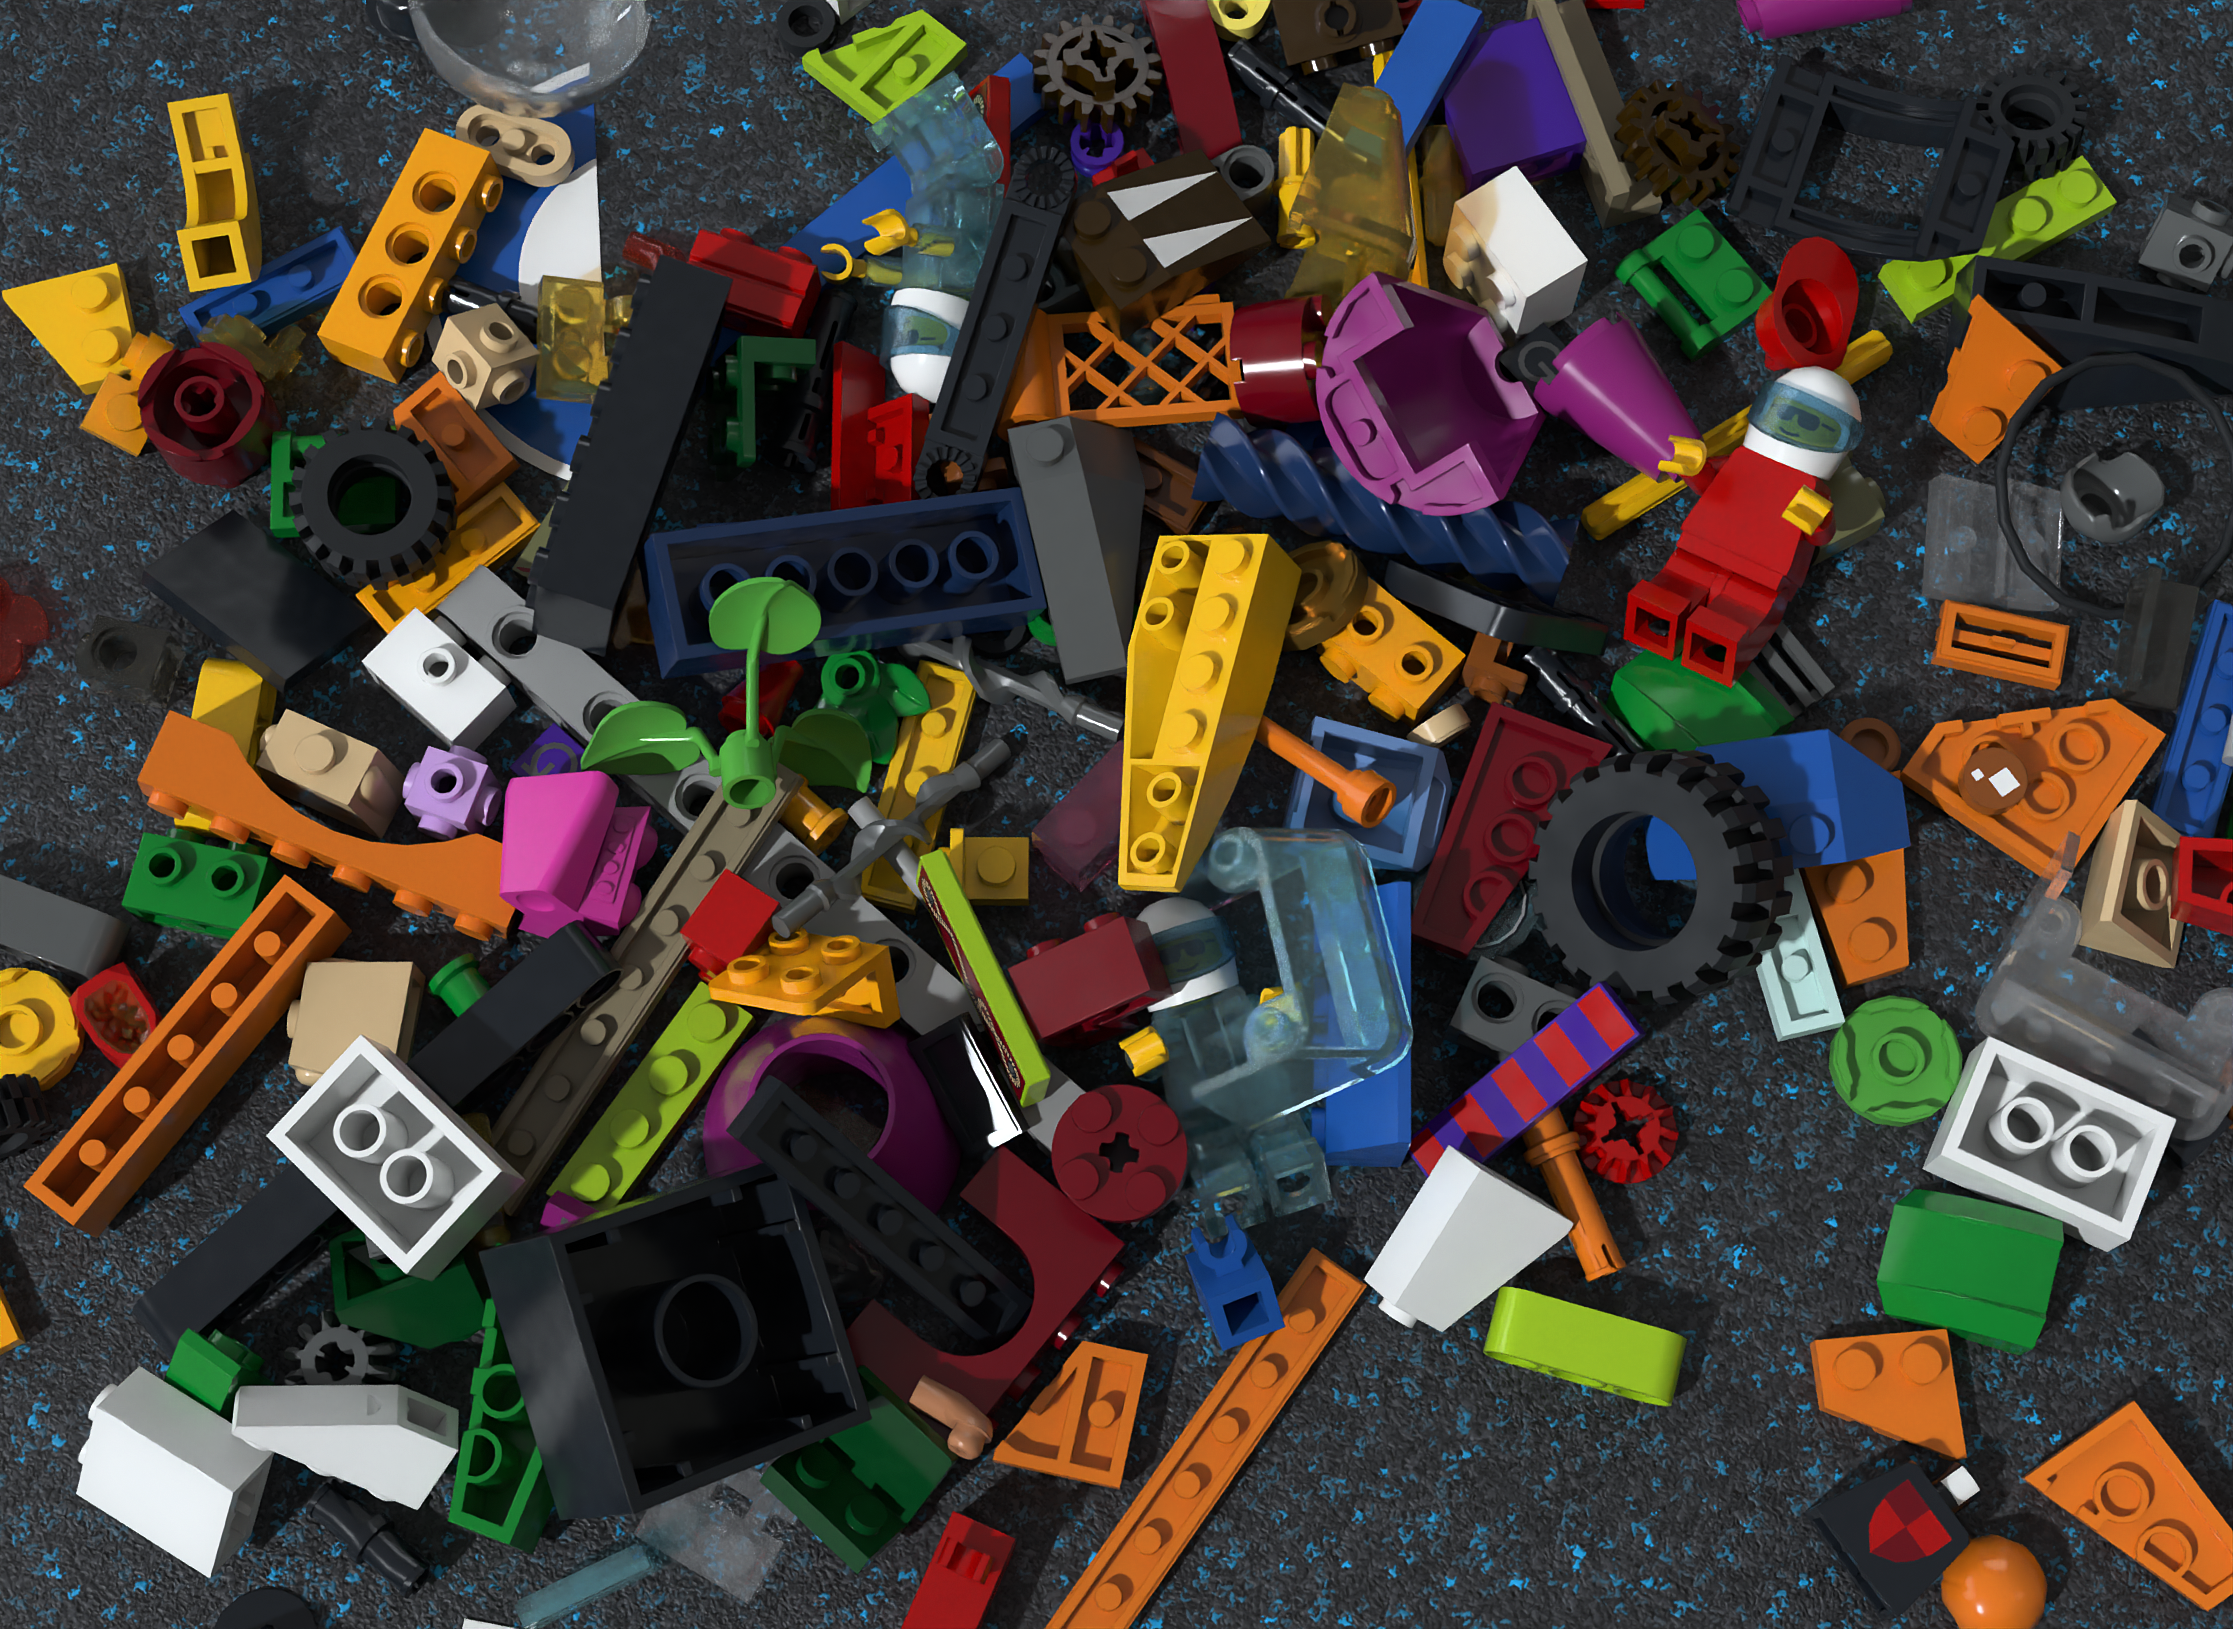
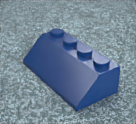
M1397 881L1327 897L1324 917H1313L1312 955L1324 956L1323 980L1312 979L1311 1018L1323 1019V1043H1312L1311 1082H1323V1107H1311L1310 1146L1322 1147L1323 1166L1401 1167L1411 1145V882Z

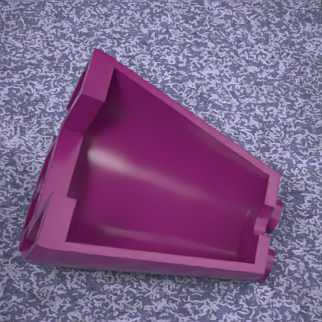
M1380 271L1372 272L1347 294L1330 319L1324 333L1328 338L1324 348L1322 366L1316 368V394L1320 418L1333 450L1345 468L1364 488L1391 505L1397 503L1410 509L1422 511V515L1453 516L1488 507L1504 499L1546 416L1537 400L1533 397L1534 394L1526 380L1511 381L1501 373L1499 358L1507 348V345L1487 309Z

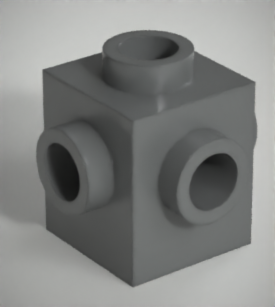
M2169 193L2141 246L2138 263L2158 271L2157 278L2172 288L2189 292L2192 287H2195L2207 293L2216 275L2226 279L2233 268V220L2229 218L2231 212L2224 206L2208 199L2197 198L2195 203H2192Z

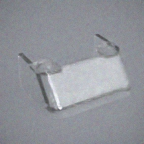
M2068 831L2021 907L1979 993L1975 1008L1976 1022L1980 1030L1987 1037L1995 1038L2175 1118L2176 1122L2170 1136L2188 1141L2205 1138L2218 1128L2233 1106V988L2221 987L2206 992L2198 999L2188 1016H2185L2072 956L2082 937L2083 918L2077 906L2060 894L2073 874L2081 836ZM2139 1027L2160 1049L2131 1033Z

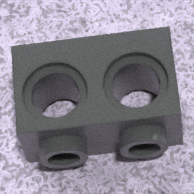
M1480 956L1443 1039L1500 1064L1538 1032L1539 1022L1548 1019L1553 1020L1584 993L1565 984L1555 983L1553 988L1533 980L1529 978L1530 971L1525 966L1509 958L1496 956L1492 961ZM1489 992L1500 994L1508 1001L1511 1014L1500 1019L1491 1018L1481 1011L1477 998Z

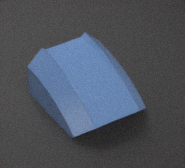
M1315 716L1306 730L1303 741L1351 772L1356 769L1363 772L1366 770L1377 772L1395 784L1397 788L1396 800L1391 811L1381 823L1373 828H1365L1343 813L1342 804L1337 801V793L1296 767L1280 830L1279 849L1365 867L1408 872L1420 871L1434 859L1441 840L1451 795L1452 782L1444 752L1434 747Z

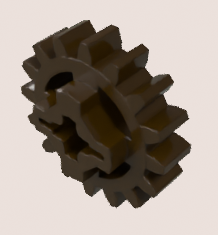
M1088 14L1082 15L1079 27L1074 28L1069 22L1065 20L1060 21L1058 36L1045 32L1042 35L1041 49H1035L1033 54L1032 89L1033 93L1042 94L1041 108L1044 111H1048L1058 107V123L1064 125L1072 118L1080 120V130L1084 133L1089 131L1092 123H1100L1106 134L1112 133L1113 121L1120 120L1129 128L1134 126L1136 111L1149 115L1152 111L1153 98H1158L1160 94L1162 60L1160 54L1151 53L1153 43L1151 37L1147 36L1136 40L1134 38L1136 25L1130 22L1121 30L1113 27L1114 20L1111 15H1106L1102 25L1093 24Z
M1657 79L1648 88L1644 85L1640 87L1616 116V120L1622 127L1614 134L1615 140L1628 146V149L1620 157L1623 162H1635L1639 169L1633 178L1637 182L1648 178L1653 183L1652 195L1658 198L1666 190L1670 192L1674 205L1680 206L1689 198L1690 202L1695 207H1698L1708 198L1713 200L1731 183L1729 179L1739 170V166L1732 159L1741 152L1740 146L1727 140V137L1734 131V128L1731 124H1720L1716 118L1721 108L1718 105L1707 108L1702 104V91L1697 89L1689 96L1685 94L1681 81L1676 80L1667 89L1662 80ZM1698 167H1702V168H1704V170H1703V171H1699V168H1698Z

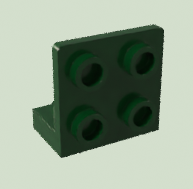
M741 336L715 361V367L710 366L706 375V399L708 404H715L716 428H710L708 431L706 451L708 464L716 465L717 482H730L755 463V397L782 395L783 389H787L796 383L801 376L816 365V339Z
M859 1365L857 1370L872 1420L780 1456L768 1467L759 1480L857 1575L902 1535L959 1459V1456L948 1448L947 1442L865 1365Z

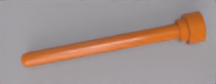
M1262 715L1255 740L1337 793V801L1342 804V811L1345 815L1365 828H1373L1386 818L1397 796V788L1394 783L1373 770L1363 772L1356 769L1352 772L1265 715Z

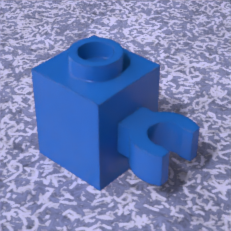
M1232 1214L1224 1217L1228 1233L1218 1243H1208L1200 1227L1192 1229L1191 1242L1195 1251L1185 1255L1200 1305L1222 1351L1285 1327L1270 1275L1247 1231L1243 1232L1238 1220Z

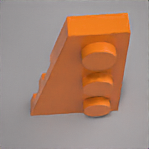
M1900 770L1891 773L1901 780L1899 776ZM1904 848L1849 862L1798 868L1843 990L1903 972L1909 966Z
M2134 1400L2120 1407L2021 1477L2029 1485L2202 1610L2209 1611L2233 1594V1530Z

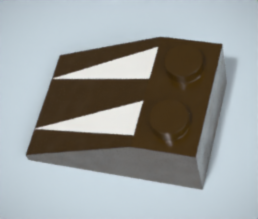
M1200 148L1100 183L1073 200L1055 257L1121 342L1269 247L1271 239Z

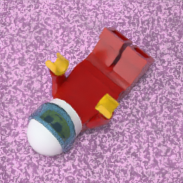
M1818 366L1792 369L1776 381L1764 380L1747 414L1749 426L1744 443L1737 447L1732 454L1706 458L1707 449L1701 440L1675 435L1669 436L1668 441L1674 444L1675 454L1671 462L1660 460L1658 469L1678 474L1691 490L1701 496V498L1684 520L1680 528L1683 532L1676 544L1678 548L1670 556L1664 568L1650 582L1642 579L1628 593L1623 639L1671 661L1683 650L1682 666L1732 688L1772 637L1783 618L1788 601H1792L1798 587L1801 588L1805 581L1815 546L1828 544L1836 533L1834 504L1830 497L1831 489L1821 479L1830 480L1847 453L1858 447L1865 432V427L1861 423L1859 399L1849 382L1833 371ZM1661 619L1670 621L1669 636H1661L1654 633L1649 628V625ZM1712 645L1725 646V661L1712 660L1706 656L1704 650Z

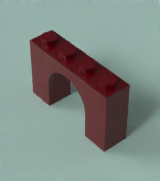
M1002 1144L959 1194L962 1206L1022 1256L1032 1273L1035 1287L1034 1300L1030 1314L1020 1331L1006 1344L991 1352L975 1356L952 1355L926 1343L874 1299L869 1302L846 1330L856 1367L865 1365L907 1405L920 1379L925 1375L968 1398L992 1422L993 1434L1000 1425L992 1418L1008 1397H1011L1017 1403L1023 1399L1043 1372L1035 1365L1051 1344L1058 1350H1062L1085 1321L1078 1314V1311L1093 1293L1103 1299L1117 1284L1127 1269L1120 1262L1125 1255V1243L1088 1213L1077 1207L1067 1196ZM912 1409L947 1442L949 1434L953 1429Z

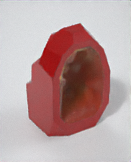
M124 962L105 969L79 986L68 999L76 1016L94 1044L120 1069H122L164 1019L155 1005V1001L135 971Z

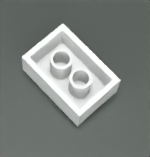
M360 1035L266 1135L405 1274L433 1281L526 1181L387 1046L363 1035Z
M1988 1036L1968 1055L1961 1072L1959 1084L1951 1097L1922 1169L2001 1205L2063 1221V1233L2108 1252L2130 1240L2176 1119Z

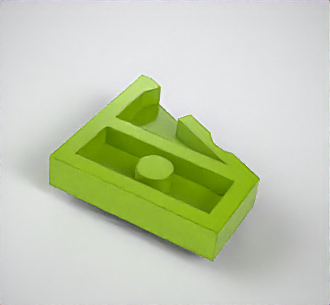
M921 9L895 19L887 27H873L852 35V44L822 55L818 48L809 51L802 57L804 71L883 133L890 136L968 56L967 43Z

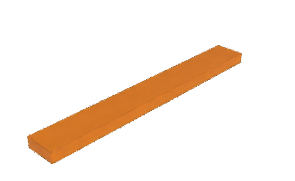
M1312 1247L1277 1297L1285 1327L1245 1342L1044 1629L1130 1628L1367 1287L1365 1283Z

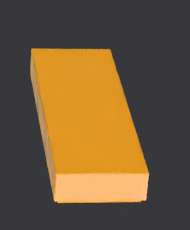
M504 481L457 516L456 531L450 530L449 533L451 545L445 555L440 552L436 554L434 560L437 566L428 574L421 568L412 574L415 581L402 587L399 579L389 581L388 590H374L370 583L355 595L387 635L415 607L432 621L439 615L435 608L479 564L495 572L526 548L541 524Z

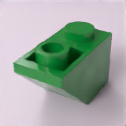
M187 1328L178 1341L164 1378V1382L230 1423L233 1420L235 1393L240 1386H274L275 1384L258 1371L266 1361L264 1358L234 1337L231 1339L218 1329H215L208 1338Z

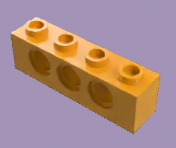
M424 128L317 333L333 360L395 384H399L407 367H412L416 364L423 350V335L434 315H439L443 311L441 300L444 289L451 291V287L447 283L455 275L460 263L464 264L471 258L477 242V230L485 214L494 211L501 199L503 178L490 151ZM453 201V204L448 209L441 212H433L438 205ZM428 252L419 262L407 264V261L413 255ZM395 303L401 304L394 313L379 316L385 307Z

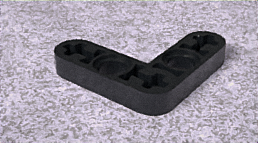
M1389 559L1381 585L1383 589L1397 598L1488 636L1522 645L1604 656L1614 624L1604 619L1576 610L1554 606L1552 608L1548 605L1505 599L1449 575L1433 572L1419 564L1401 559Z

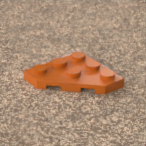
M2113 698L2089 701L2084 706L2050 710V707L2003 713L1993 719L1964 723L1962 719L1939 722L1935 724L1899 776L1904 785L2058 889L2070 875L2166 734ZM1991 747L2002 748L2016 755L2023 763L2028 776V785L2023 797L2012 809L1999 815H1985L1973 810L1965 803L1958 788V777L1964 764L1979 750Z

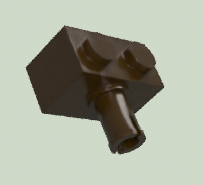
M1271 0L1287 65L1291 68L1301 65L1303 75L1337 67L1336 55L1359 49L1361 59L1394 51L1396 48L1394 39L1402 37L1405 32L1397 0Z

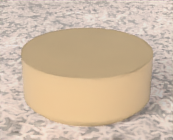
M1457 703L1419 725L1406 738L1411 742L1440 749L1471 727L1472 721L1461 704Z

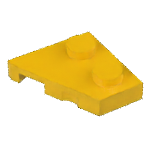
M117 263L2 291L3 300L27 326L41 345L60 364L85 395L98 393L109 371L128 381L130 380L131 376H129L131 369L120 363L136 331L124 273Z

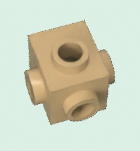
M497 303L449 316L432 361L444 374L449 384L461 394L474 411H478L499 403L504 405L510 404L522 397L529 388V379L540 353Z

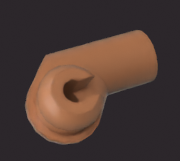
M925 1375L922 1376L910 1398L908 1406L953 1429L947 1440L948 1448L952 1452L970 1460L980 1456L984 1443H990L992 1440V1422L962 1394Z

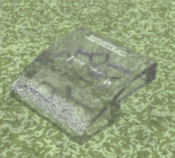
M1943 473L1929 481L1922 585L1923 597L1942 601L1948 599L1981 607L2007 610L2054 611L2059 608L2058 603L2021 571L1998 523L1995 486ZM2008 479L2009 511L2013 527L2030 562L2060 589L2064 514L2060 506V491Z

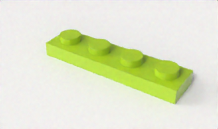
M2082 155L2071 161L2070 166L2063 172L2056 169L2053 177L2044 180L2040 178L1997 202L1982 248L1978 253L1926 262L1892 260L1882 266L1878 278L1910 323L1913 324L1953 301L1956 274L1976 255L2024 262L2110 214L2117 201Z
M701 981L555 1179L546 1194L551 1198L559 1190L598 1211L624 1204L756 1023L754 1016L735 1003L712 999L708 985Z

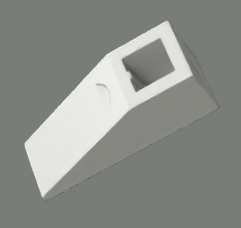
M400 1385L240 1386L235 1393L231 1435L243 1439L247 1444L258 1450H271L303 1463L319 1475L335 1476L367 1489L372 1495L381 1500L396 1501L418 1510L458 1451L459 1410Z

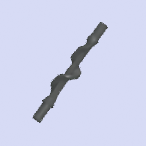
M961 635L960 637L953 638L948 643L934 640L896 646L899 653L909 662H919L920 659L927 661L935 658L964 671L980 698L992 704L1003 705L1019 695L1057 712L1072 727L1079 725L1117 743L1124 737L1125 718L1087 702L1084 696L1078 694L1064 695L1059 690L1053 674L1044 670L1034 674L1017 675L976 657L972 650L973 640L971 637Z
M995 738L966 762H962L951 773L942 772L929 777L920 785L916 795L915 810L903 820L882 819L867 824L858 832L854 839L851 860L847 866L829 879L813 881L804 892L771 917V924L776 932L782 937L788 938L819 912L829 911L837 899L854 900L862 894V872L905 836L913 835L927 845L931 844L934 840L925 826L926 820L958 794L979 788L982 780L1010 759L1011 751L1008 745L1003 740Z

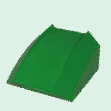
M1717 645L1709 646L1704 650L1706 656L1712 660L1725 661L1726 652ZM1647 649L1615 672L1606 703L1609 710L1633 733L1647 751L1676 748L1679 752L1695 750L1697 746L1787 734L1795 721V718L1747 670L1744 671L1733 687L1729 688L1682 666L1683 650L1673 661Z
M1914 1189L1894 1205L1876 1279L1885 1314L1932 1330L1947 1329L1949 1335L2019 1356L2032 1350L2046 1321V1311L2057 1263L2064 1243L2063 1221L1973 1198Z

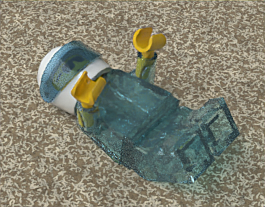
M952 71L910 97L864 131L876 152L881 151L887 146L891 148L911 179V192L913 196L906 200L905 217L895 209H886L862 220L863 224L875 227L881 235L864 242L866 250L873 255H865L863 260L852 258L849 251L842 245L833 243L821 248V253L839 255L847 263L846 269L840 274L820 271L822 277L827 282L834 285L844 284L852 276L861 278L864 286L893 287L898 290L893 296L891 306H886L883 312L879 363L883 368L893 372L900 387L906 393L919 395L929 400V404H936L1004 198V185L995 183L1001 177L1004 168L1002 151L955 71ZM903 246V257L880 256Z
M1180 896L1163 899L1147 906L1136 919L1147 922L1174 996L1147 1007L1149 1012H1153L1151 1025L1119 1042L1121 1049L1125 1050V1060L1136 1078L1142 1081L1160 1079L1163 1101L1174 1111L1183 1126L1190 1150L1188 1177L1210 1240L1227 1235L1228 1228L1224 1217L1232 1214L1238 1220L1242 1229L1267 1221L1257 1175L1252 1163H1255L1254 1167L1276 1218L1333 1200L1324 1154L1315 1136H1310L1300 1116L1288 1084L1290 1077L1287 1068L1272 1041L1286 1036L1293 1024L1307 1022L1306 1014L1299 1013L1298 1003L1296 1002V995L1301 991L1300 985L1264 988L1261 995L1255 993L1246 994L1239 984L1235 955L1237 954L1236 944L1225 916H1215L1201 902ZM1298 1172L1310 1177L1309 1183L1299 1191L1289 1193L1278 1189L1277 1180L1279 1178ZM1234 1193H1240L1248 1199L1241 1209L1232 1213L1217 1212L1213 1204L1216 1199Z

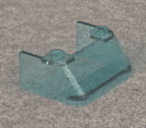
M1234 827L1210 839L1180 893L1164 892L1170 897L1180 896L1199 901L1210 911H1214L1258 889L1260 890L1283 993L1260 1004L1247 1019L1243 1040L1248 1062L1191 1087L1193 1100L1246 1131L1255 1129L1394 1067L1407 1055L1412 1044L1413 1027L1368 851L1362 843L1346 831L1340 829Z

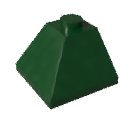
M360 1228L328 1239L335 1313L341 1324L426 1349H432L450 1341H463L473 1336L479 1330L484 1329L482 1321L486 1299H489L471 1240L433 1281L405 1274L389 1257L379 1260L369 1258L365 1233Z

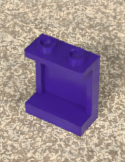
M1538 17L1521 22L1516 20L1502 21L1492 26L1487 32L1477 34L1438 103L1462 163L1459 184L1464 197L1514 166L1518 167L1529 183L1579 169L1587 139Z

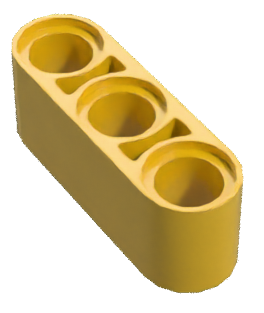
M208 657L204 661L199 675L191 718L232 734L247 763L260 778L262 777L256 766L261 756L259 743L264 731L272 724L277 689L240 660ZM187 812L184 820L174 818L176 829L190 831L205 837L223 838L208 829L211 824L209 820Z

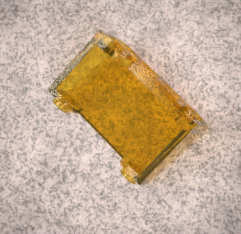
M1345 82L1341 87L1289 212L1288 227L1300 231L1303 224L1311 226L1316 235V242L1312 246H1307L1290 289H1287L1284 299L1326 293L1330 298L1334 314L1347 294L1372 272L1380 271L1409 282L1412 280L1418 247L1402 119L1392 97L1381 89L1371 86L1359 88Z

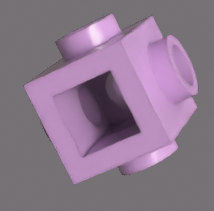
M452 745L449 752L428 746L422 762H415L410 767L403 785V797L406 798L404 805L418 822V830L445 842L453 840L455 837L460 838L475 833L483 835L486 825L490 826L494 821L502 799V787L489 766L486 765L487 759L484 756L457 745ZM450 784L455 785L450 792H447Z

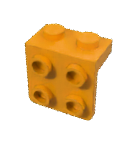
M801 927L790 937L784 938L774 931L769 935L768 941L751 955L734 959L728 964L725 971L708 983L710 997L714 1000L790 1014L840 1018L857 1024L884 1029L901 1017L889 946L860 942L858 937L852 935L830 937L807 933V930Z

